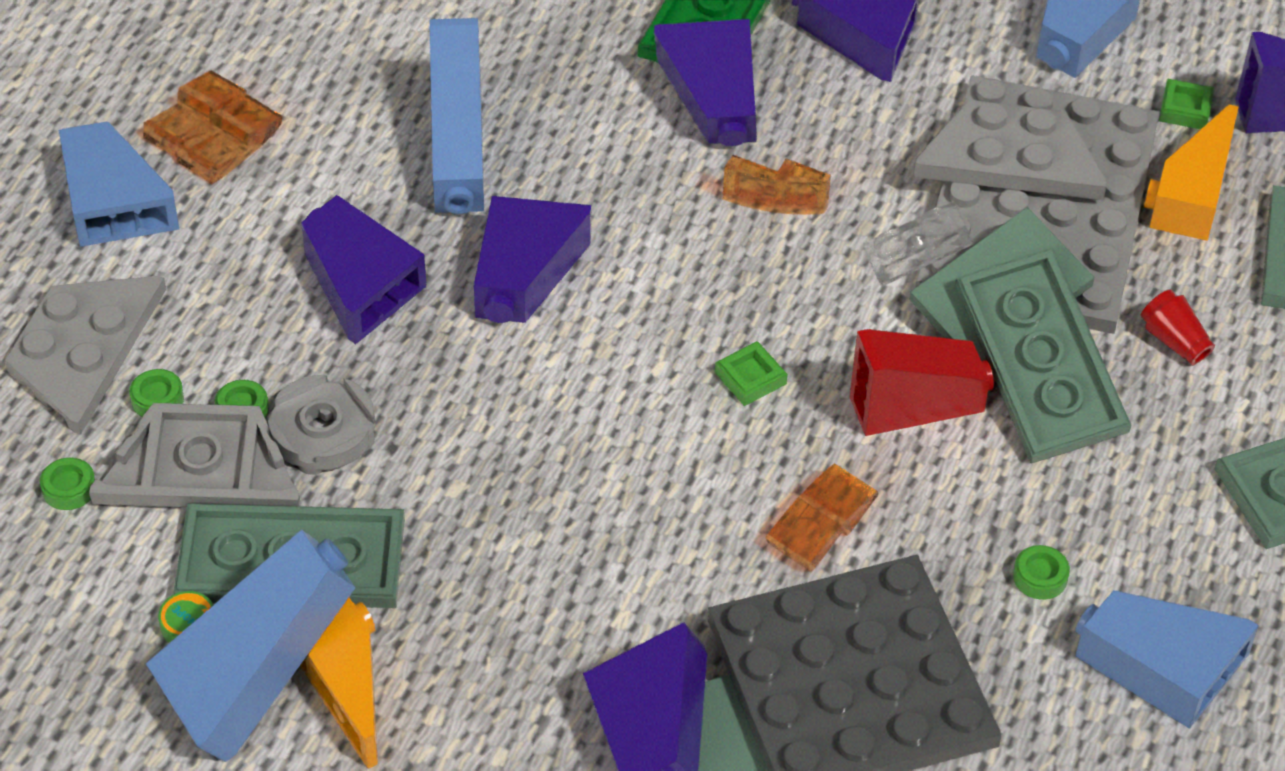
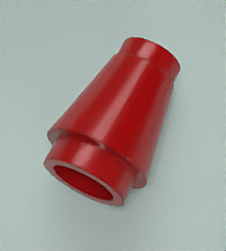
M1166 290L1151 300L1143 309L1141 318L1146 322L1145 330L1183 359H1186L1191 366L1207 358L1214 350L1215 344L1209 339V335L1184 295L1177 296L1173 290Z

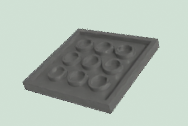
M918 554L708 607V623L768 771H912L1000 747L1002 733Z

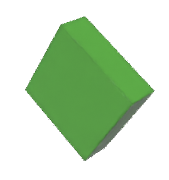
M1167 78L1159 122L1201 130L1209 120L1215 87Z
M758 341L715 362L716 375L744 406L787 384L788 374Z

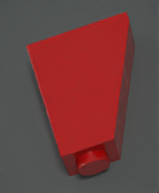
M872 329L857 331L849 397L865 436L985 411L988 391H992L994 387L993 373L988 361H981L973 341Z

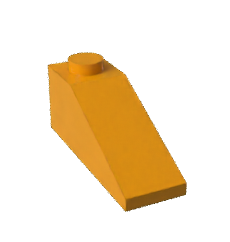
M1229 104L1165 161L1160 181L1150 179L1144 208L1153 209L1149 228L1208 241L1239 106Z
M349 597L303 660L300 667L367 769L378 764L373 656L370 634L375 632V625L366 606L362 602L354 604Z

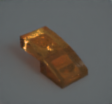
M209 70L178 88L176 105L144 122L143 138L180 159L195 149L234 114L246 99L247 90Z
M247 94L214 111L211 129L178 146L177 162L213 184L225 177L263 146L280 127L283 116Z
M732 155L724 167L722 200L773 213L796 215L824 214L828 208L831 175L789 159H785L779 170L776 171Z
M834 463L794 501L773 526L765 539L768 544L812 572L841 533L846 536L851 533L879 493Z

